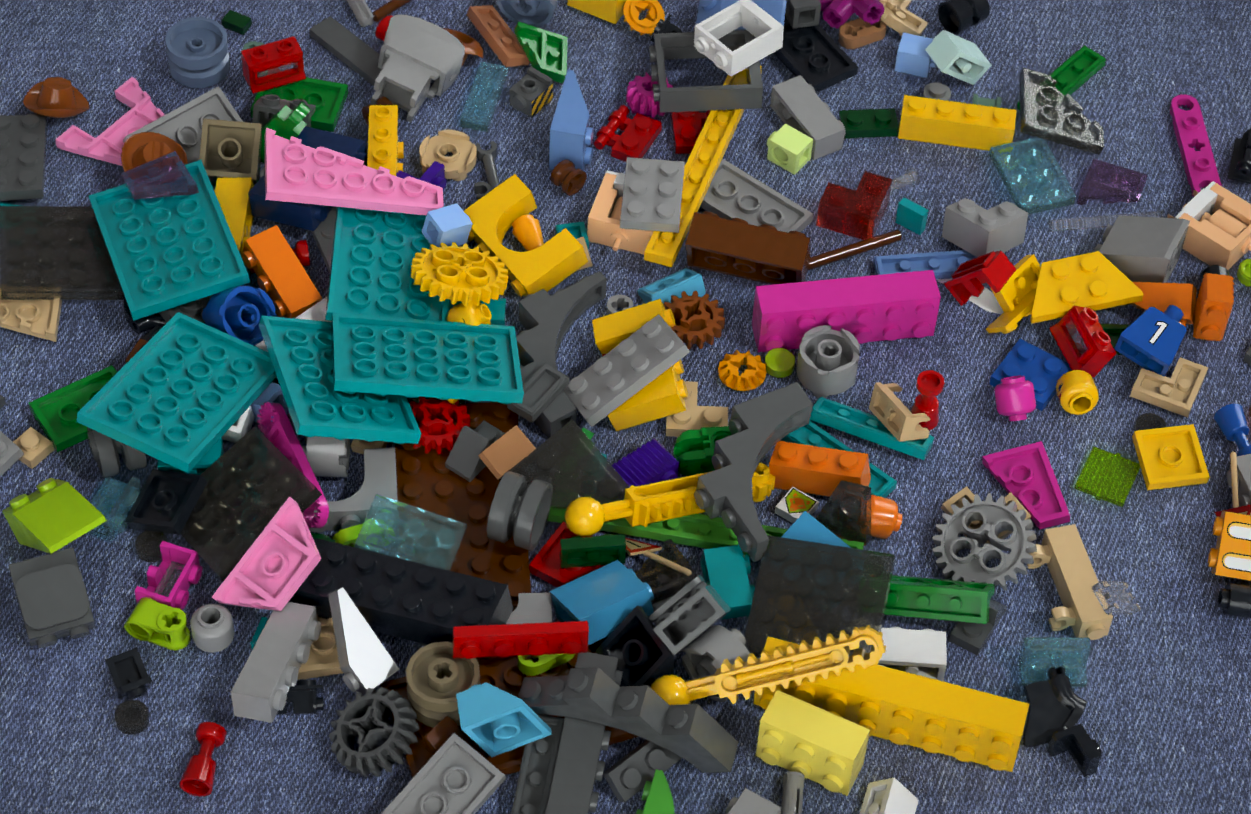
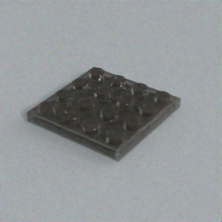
M0 206L1 300H54L56 298H60V300H123L124 293L92 207Z
M254 427L200 474L208 483L187 520L181 535L224 581L289 496L298 503L301 512H303L322 494Z
M767 535L769 537L768 547L763 552L745 632V647L749 653H753L757 659L761 658V652L764 650L767 637L800 644L801 640H805L808 645H813L814 637L818 636L822 642H825L827 634L831 633L837 639L839 638L840 631L844 630L849 636L853 632L854 627L860 628L870 625L872 629L881 632L896 560L894 554ZM861 640L860 646L857 649L863 648L865 653H870L872 645H867L865 640ZM855 649L850 650L849 656L853 655Z

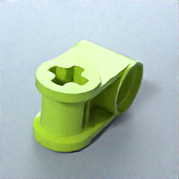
M147 597L139 600L124 624L126 632L135 639L147 641L169 650H181L191 640L190 630L186 627L187 618L184 611Z

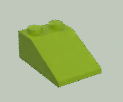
M49 478L36 486L38 490L28 496L27 494H22L13 498L9 502L10 506L2 510L19 544L49 554L54 553L107 521L104 515L67 481Z

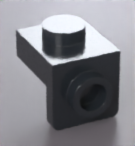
M137 647L105 659V664L119 698L127 695L128 699L132 700L148 693L146 688L151 686L153 681L146 672Z
M1078 724L1071 728L1065 726L1055 731L1048 748L1050 756L1053 757L1068 751L1084 777L1096 773L1102 756L1101 749L1097 741L1090 738L1083 725Z

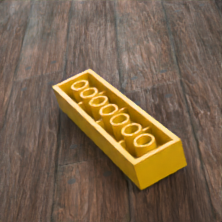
M767 637L764 650L769 655H773L775 647L779 646L785 652L787 651L788 644L792 642ZM792 643L796 649L800 648V644ZM856 664L854 672H850L847 667H844L839 676L832 670L829 671L827 679H824L821 674H816L815 682H810L807 677H804L802 685L798 686L792 680L790 681L789 688L785 689L781 683L777 684L776 690L870 729L869 736L887 739L898 745L906 744L921 748L928 753L952 756L962 762H975L986 765L993 770L1009 772L1013 771L1029 708L1028 703L875 664L868 666L867 669H863L862 666ZM764 687L762 695H758L755 691L753 705L761 706L766 710L775 692H771L768 687Z

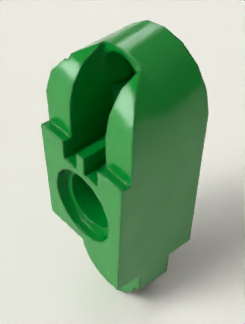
M300 102L293 110L285 105L262 127L261 162L265 163L264 136L266 128L275 130V135L290 140L291 136L297 138L307 125L303 118L311 110L306 104Z
M729 426L701 427V429L683 432L677 438L673 449V457L679 462L678 472L691 476L715 471L712 464L715 443L717 440L732 435Z

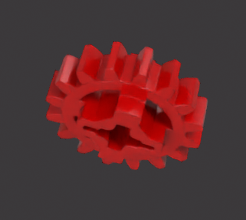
M419 397V403L413 401L409 403L416 421L419 422V429L421 431L419 443L413 444V448L418 449L424 446L426 454L431 449H436L437 454L440 455L442 448H447L451 452L464 426L470 427V415L467 414L466 405L459 406V400L452 404L447 400L433 397L430 399ZM453 418H454V419L456 420V422H457L456 425L453 424Z

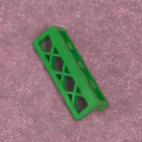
M867 573L859 582L858 612L987 624L989 621L990 598L994 594L995 584Z

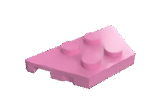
M290 496L212 595L214 600L220 604L282 611L322 559L301 509L294 499Z

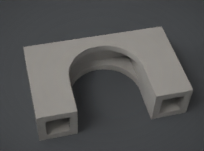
M395 448L364 449L365 475L362 486L349 498L340 501H327L329 517L325 526L320 529L309 528L310 532L321 533L324 531L342 530L379 519L389 521L391 527H399ZM269 454V505L279 510L288 499L289 494L271 454Z

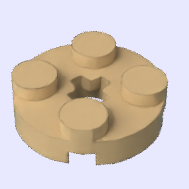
M457 130L438 131L437 136L430 138V135L421 142L419 148L422 171L425 173L431 164L436 161L445 165L446 179H453L454 181L464 180L477 161L475 143L473 145L468 135ZM447 152L452 153V156L446 157L443 155H446Z

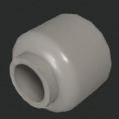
M206 604L199 607L192 614L190 620L192 639L199 649L210 653L220 652L232 643L235 635L232 615L227 608L219 604Z

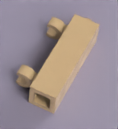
M1076 525L1045 529L1041 545L1036 544L1037 552L1029 553L1033 556L1034 563L1027 564L1028 569H1034L1047 563L1063 606L1051 609L1053 617L1049 618L1048 621L1052 631H1060L1071 626L1077 641L1085 639L1097 640L1108 635L1113 616Z

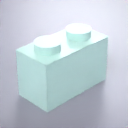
M942 30L925 49L941 72L972 85L992 66L975 43L946 30Z

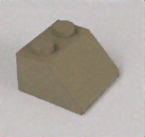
M203 119L199 160H202L211 185H216L217 178L252 177L253 185L258 182L261 166L262 124Z

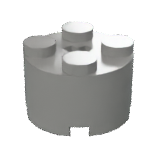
M828 325L818 326L807 331L799 346L796 367L797 377L801 384L812 391L813 395L818 398L840 394L852 387L856 381L860 356V346L857 339L845 329L841 328V331L831 329V326Z
M305 436V444L307 446L301 447L315 477H348L350 439L340 440L333 437Z
M713 625L684 648L682 652H686V654L682 657V663L690 678L694 680L714 675L716 670L721 668L724 659H728L734 665L736 657L740 656L746 662L750 653L745 647L746 639L739 630L733 628L729 631L720 625ZM719 694L709 696L718 702H725L729 699L728 697L720 698Z

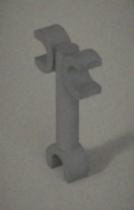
M491 141L490 150H483L480 147V143H476L477 159L483 161L488 183L477 182L474 184L477 201L508 179L506 178L499 183L494 161L497 156V145L494 141Z

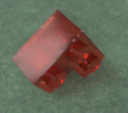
M865 171L856 191L828 182L819 202L816 226L861 240L874 237L889 204L893 179Z

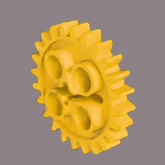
M452 242L451 246L441 243L440 247L430 244L429 249L421 248V253H415V258L412 259L411 278L414 279V285H420L421 292L429 291V297L438 295L441 302L449 299L452 305H455L457 301H461L464 306H467L468 301H472L473 304L479 306L480 301L489 304L490 299L498 300L499 295H504L509 276L508 269H504L505 263L498 262V256L489 257L490 251L481 253L478 246L470 249L466 243L462 247H458L455 242Z

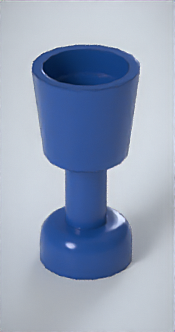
M1229 404L1222 407L1213 417L1227 440L1235 441L1239 449L1237 456L1251 454V445L1246 437L1250 430L1242 406L1240 404Z

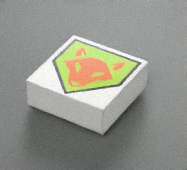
M792 487L775 506V513L794 523L804 511L812 516L818 509L819 501Z

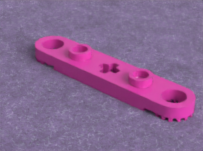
M1182 94L1175 96L1171 102L1170 114L1173 119L1175 135L1192 194L1194 190L1200 192L1201 187H1207L1212 181L1222 186L1199 102L1190 95ZM1183 104L1184 107L1187 105V108L1189 107L1190 110H1182L1179 108V105L1182 106Z
M265 402L264 405H261V409L258 410L260 414H257V417H260L257 420V423H260L258 428L263 432L266 446L288 494L298 503L308 528L320 529L325 526L329 517L327 500L283 406L279 403Z

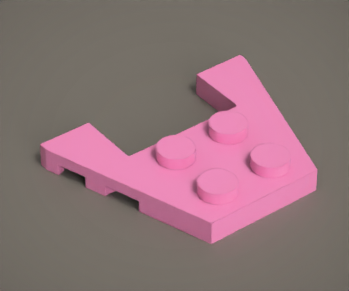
M131 77L115 90V96L117 100L132 109L96 138L72 125L55 139L56 146L64 151L122 166L121 152L125 136L165 114L160 108L157 109L148 93L146 91L143 92L139 87V82L134 77Z

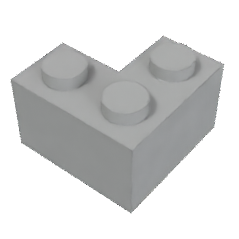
M964 198L945 208L942 237L976 257L992 251H1002L1004 253L1024 243L1028 212L1008 201L986 210L974 201Z

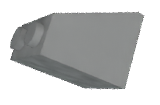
M1119 215L1113 226H1107L1102 238L1104 243L1103 245L1098 243L1094 252L1099 251L1132 282L1167 283L1179 261L1190 221L1177 218Z

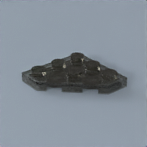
M1023 68L1019 75L1021 133L1100 155L1104 149L1103 127L1096 120L1091 122L1082 114L1084 108L1069 94L1064 96L1055 87L1057 82L1050 75Z
M573 419L509 470L524 475L527 486L535 479L551 483L553 485L551 508L567 509L570 502L579 497H592L600 502V504L624 500L625 489L630 488Z

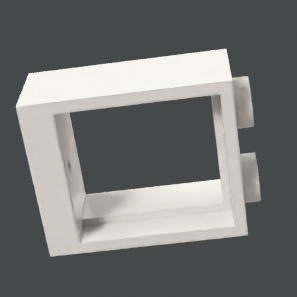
M739 0L695 25L694 47L699 53L704 54L714 62L719 69L724 70L732 77L782 48L784 26L753 1ZM741 26L756 37L734 51H731L718 40Z

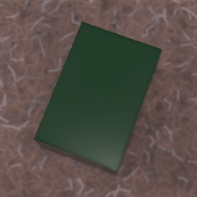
M229 10L221 20L224 28L242 35L252 26L250 17Z

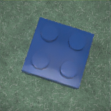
M1019 339L991 375L989 384L996 387V385L1001 383V378L1025 376V380L1033 383L1036 409L1043 411L1056 394L1058 379L1063 374L1072 370L1064 360Z

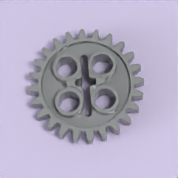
M988 493L985 501H981L979 495L975 494L974 503H969L965 497L962 498V508L952 504L951 507L954 514L952 516L946 513L942 514L946 524H936L937 532L941 535L932 537L934 544L938 545L932 549L934 556L940 557L936 560L938 568H944L942 573L945 579L952 577L954 581L1000 585L1004 591L1007 590L1006 581L1011 580L1013 583L1018 584L1016 574H1028L1024 563L1033 564V556L1029 553L1037 552L1036 544L1031 542L1036 540L1037 536L1035 531H1031L1033 528L1031 519L1025 520L1027 516L1025 510L1021 509L1016 512L1017 505L1015 501L1006 506L1005 498L1002 495L997 502H994L991 493ZM979 520L983 522L982 526L978 529L968 528L973 521ZM1009 530L1013 532L1008 539L998 538L1002 531ZM960 534L967 535V537H958V536H959ZM967 548L971 550V553L966 557L956 556L961 549ZM1001 550H1003V551H1009V550H1011V553H1010V554H1006V553H1003ZM991 559L1001 560L997 567L989 568L986 566L987 562Z

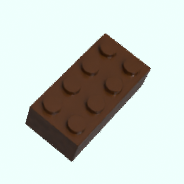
M708 211L702 213L694 212L685 244L688 266L771 285L805 282L810 263V237H806L805 234L798 231H789V233L778 231L775 227L767 224L760 226L751 225L740 218H732L731 220L720 218L717 214Z

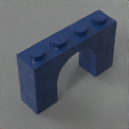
M306 126L297 137L302 140L301 144L315 149L322 146L363 160L364 165L367 166L368 153L365 140ZM262 176L248 192L252 216L314 231L326 219L328 213L334 207L265 200V176Z

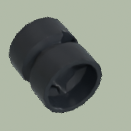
M945 0L939 4L937 11L944 29L956 35L967 30L971 25H976L987 19L990 8L987 0Z

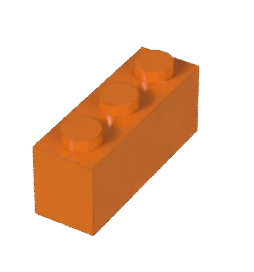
M277 225L245 240L242 252L243 261L249 269L253 268L258 276V285L260 289L266 293L268 292L278 317L296 318L322 300L320 293Z
M779 441L775 445L769 462L770 474L775 476L774 488L790 490L792 487H795L804 493L859 501L860 499L864 500L871 480L869 457L865 453Z

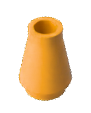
M523 215L513 222L512 233L526 251L536 249L544 244L539 220L535 219L533 215Z

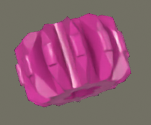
M647 72L644 77L636 75L634 80L629 82L626 102L627 106L631 107L632 114L640 113L645 116H651L654 119L656 114L664 116L665 113H660L659 101H653V84H657V82H652L651 76ZM666 78L667 88H671L672 85L668 83V79Z

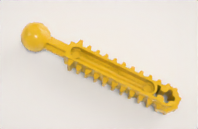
M759 463L752 477L753 502L765 500L766 496L769 497L772 490H774L775 476L770 474V468L763 463ZM710 472L636 487L631 485L630 488L625 489L624 500L600 504V502L592 497H579L570 502L564 515L566 525L577 536L590 537L600 531L604 522L625 518L631 527L640 525L647 527L649 523L703 513L705 510L698 507L694 493L697 488L698 477Z
M870 625L860 628L854 627L853 632L849 636L844 630H841L837 639L829 633L825 642H822L817 636L814 637L813 645H808L805 640H801L800 648L797 649L790 643L785 652L779 646L775 647L773 655H769L766 650H762L761 658L758 659L753 653L749 654L748 661L746 662L738 656L735 659L734 665L728 659H724L721 668H718L714 675L686 682L676 675H664L654 681L651 689L669 705L690 704L692 700L719 694L720 698L728 697L731 703L735 704L740 693L747 700L750 699L752 690H755L758 695L763 694L764 687H768L771 692H775L777 684L781 683L787 689L789 688L790 681L794 680L799 686L802 685L804 677H807L810 682H815L816 674H821L824 679H827L829 671L832 670L839 676L844 667H847L850 672H854L856 664L862 666L863 669H867L868 666L879 664V659L885 653L886 646L884 645L882 632H877ZM861 640H865L867 645H872L870 653H865L863 648L857 649L860 646ZM855 649L853 655L849 656L850 650Z

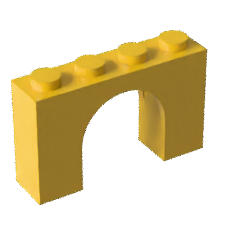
M514 174L466 208L464 213L470 217L473 223L468 240L470 242L472 240L476 241L479 252L490 251L489 257L498 256V262L505 263L504 269H508V278L512 281L510 284L518 296L521 297L534 294L542 289L548 292L588 263L583 246L566 228L540 247L530 251H513L502 245L503 238L512 227L513 222L537 208L532 191Z
M661 299L593 319L595 343L603 356V354L610 352L621 341L627 339L658 314L670 327L676 326L672 310H666ZM681 359L607 415L616 432L686 411L684 398L688 397V390L684 380L680 378V374L684 373Z

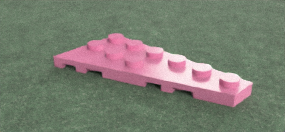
M266 128L264 136L265 200L426 216L429 211L444 207L442 187L410 176L403 179L389 174L390 170L380 166L377 170L365 166L363 160L322 146L315 149L301 144V139L291 136L290 140L275 135V130Z

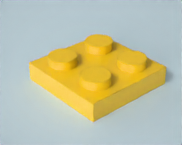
M1194 424L1134 431L1132 439L1147 490L1206 484L1210 476Z

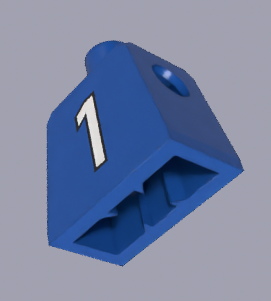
M1169 305L1163 313L1155 307H1149L1121 333L1114 350L1144 369L1166 376L1187 331L1186 327L1179 323L1184 316L1182 310L1177 306Z

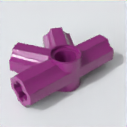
M820 0L824 21L830 27L837 29L844 25L853 13L871 25L880 21V17L885 13L884 5L879 0Z

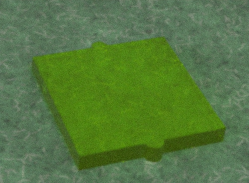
M1093 447L1074 489L1095 496L1096 500L1103 499L1123 507L1141 469L1140 464L1121 457L1119 453L1112 454Z

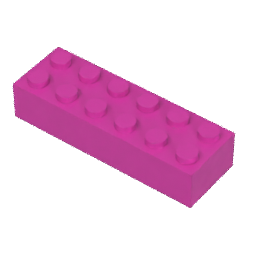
M933 270L756 286L752 329L757 351L769 352L775 348L799 349L804 334L812 328L823 325L831 326V329L841 331V328L849 331L860 344L873 341H893L896 339L934 336L941 296Z

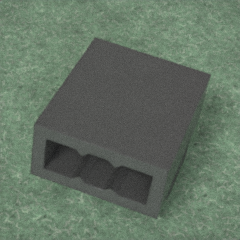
M73 547L9 564L11 579L30 646L38 645V648L52 646L57 643L58 638L69 635L71 639L81 638L90 633L89 630L95 628L89 598Z
M699 575L648 618L656 625L653 629L672 654L676 655L728 614L731 609L711 585H707L705 579Z

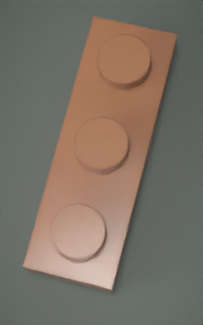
M493 5L469 7L467 17L505 67L529 65V60L518 38Z

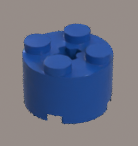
M252 286L232 287L214 294L202 312V318L206 325L253 346L264 340L259 328L261 316H276L275 306L269 295L262 289Z

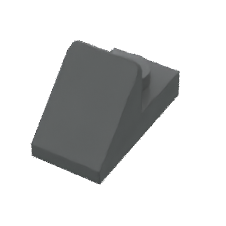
M485 420L475 430L464 426L445 462V467L471 482L486 467L478 455L505 433Z
M990 598L988 623L958 622L950 634L949 642L978 656L1006 612L1007 606Z

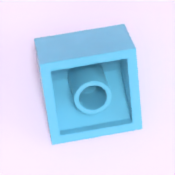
M487 682L473 685L468 690L456 694L461 729L491 757L552 735L551 728L522 699Z

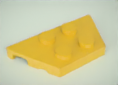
M1099 251L1043 262L1041 264L1030 321L1031 324L1062 318L1074 305L1088 307L1096 311L1140 302L1143 298V292Z

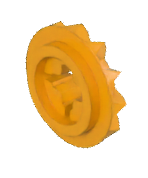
M626 0L621 11L624 13L623 22H627L630 25V31H638L640 36L644 34L652 35L660 19L663 21L665 19L663 7L658 0ZM648 9L646 17L643 20H639V14Z
M736 349L732 355L725 354L724 359L719 362L718 375L727 387L737 391H750L756 389L764 382L766 378V363H762L760 355L753 356L749 350L746 353H740ZM741 365H746L747 369L739 376L738 369H740Z

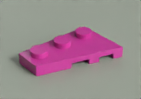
M1042 441L982 456L983 465L1008 493L1012 492L1031 515L1030 519L1039 529L1070 522V513Z

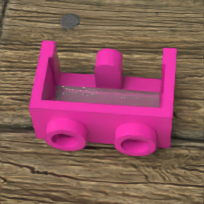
M162 541L160 544L162 561L159 567L149 566L147 570L148 587H136V602L138 603L141 598L147 597L159 603L183 610L189 598L188 589L191 584H198L203 568L200 566L197 551Z

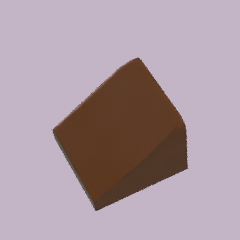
M448 716L440 721L424 737L425 749L432 755L440 749L453 733L457 734L472 748L473 745Z

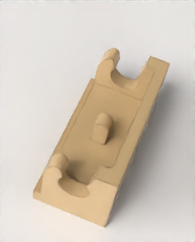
M875 383L869 409L899 442L927 439L930 431L927 428L921 427L919 423L928 422L930 418L925 413L912 414L893 393L902 391L898 384Z

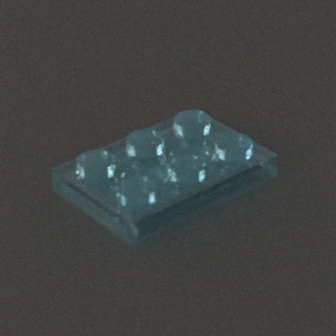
M1043 136L990 147L989 156L1017 207L1028 212V214L1075 204L1076 195Z
M376 494L356 540L355 548L450 571L465 535L467 524Z

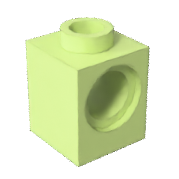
M785 123L777 132L774 131L767 140V159L795 175L811 159L813 139Z

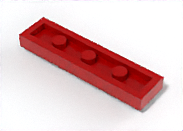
M588 621L453 627V658L473 659L476 657L587 653L589 638Z

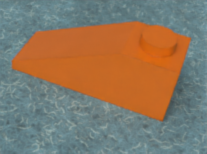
M1133 282L1143 292V298L1140 302L1130 303L1132 306L1143 312L1149 307H1155L1164 313L1169 305H1174L1180 308L1184 314L1179 322L1185 327L1186 324H1194L1197 289L1193 284Z

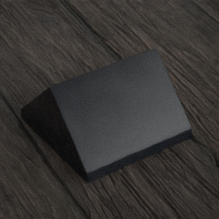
M636 606L595 650L597 654L618 658L617 670L623 671L620 687L648 685L651 688V685L657 678L664 675H673L675 655L672 654L654 632L655 626L641 606Z

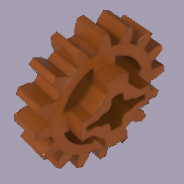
M683 291L681 298L672 295L671 303L664 302L663 304L666 310H672L676 326L671 328L686 343L688 349H691L692 344H697L699 349H703V342L713 345L714 337L720 338L722 329H724V309L718 308V300L710 302L709 294L707 293L703 297H698L697 291H694L692 296H688Z

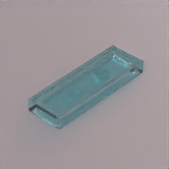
M487 62L480 63L460 118V127L484 132L488 131L508 75V67Z

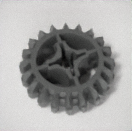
M382 686L378 691L368 687L365 695L356 691V699L354 701L345 699L347 707L344 710H336L339 719L330 722L334 731L328 734L333 742L330 747L336 755L337 761L342 766H346L351 773H359L366 778L370 773L380 777L383 769L392 773V765L394 763L403 765L401 757L404 754H412L409 745L418 742L417 736L414 733L420 730L418 723L415 721L418 718L417 714L412 709L410 702L394 690L389 692L387 688ZM390 713L394 714V727L389 726L390 720L388 717ZM355 737L359 738L358 744L360 746L358 752L354 748Z

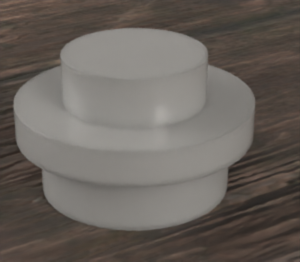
M934 82L924 87L923 97L949 101L951 90L945 84Z

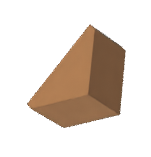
M515 425L478 456L499 480L507 471L514 472L532 463L536 459V448L520 428Z

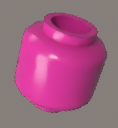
M1025 376L1001 378V383L996 385L994 389L997 412L1002 416H1008L1009 421L1026 420L1027 413H1031L1036 409L1033 383L1025 380Z

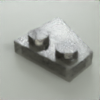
M841 480L816 517V520L837 537L848 541L864 542V546H866L871 540V487Z
M671 539L663 544L664 550L659 556L691 570L692 574L687 576L648 558L643 563V567L635 571V574L643 583L647 582L654 594V600L651 601L652 604L674 596L697 577V574Z

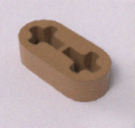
M861 18L847 22L840 27L839 44L847 49H857L877 42L886 36L887 25L881 19L872 25L869 22H864Z

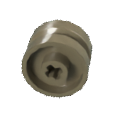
M447 641L426 645L410 658L406 668L407 697L412 709L417 714V720L426 726L434 728L448 716L457 726L460 725L456 694L468 690L473 685L480 684L479 663L476 658H453L452 642Z

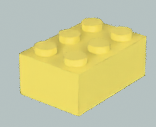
M776 690L760 720L755 756L761 758L769 765H777L789 771L800 772L805 776V779L819 783L831 792H839L848 796L864 764L870 729Z

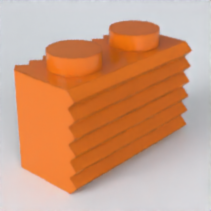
M1204 274L1195 307V321L1193 324V337L1195 339L1207 341H1221L1223 339L1234 304V278L1232 276Z

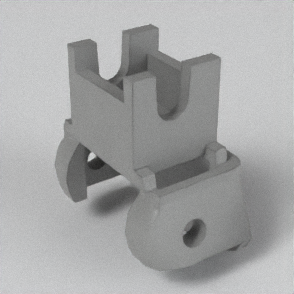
M395 15L391 17L380 50L377 67L382 70L374 83L373 89L376 91L372 96L371 104H375L376 99L384 96L393 105H398L399 108L409 112L406 120L412 122L426 97L431 100L435 95L441 97L442 93L447 91L454 83L461 70L465 53L464 46L448 31L421 18L409 15ZM431 79H433L435 81L432 87L430 88Z

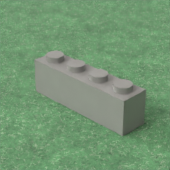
M288 602L282 611H272L231 690L234 716L273 723L278 711L283 710L286 704L287 693L290 687L295 686L298 679V671L302 663L305 664L307 662L310 647L314 640H318L321 633V622L317 621L315 606Z

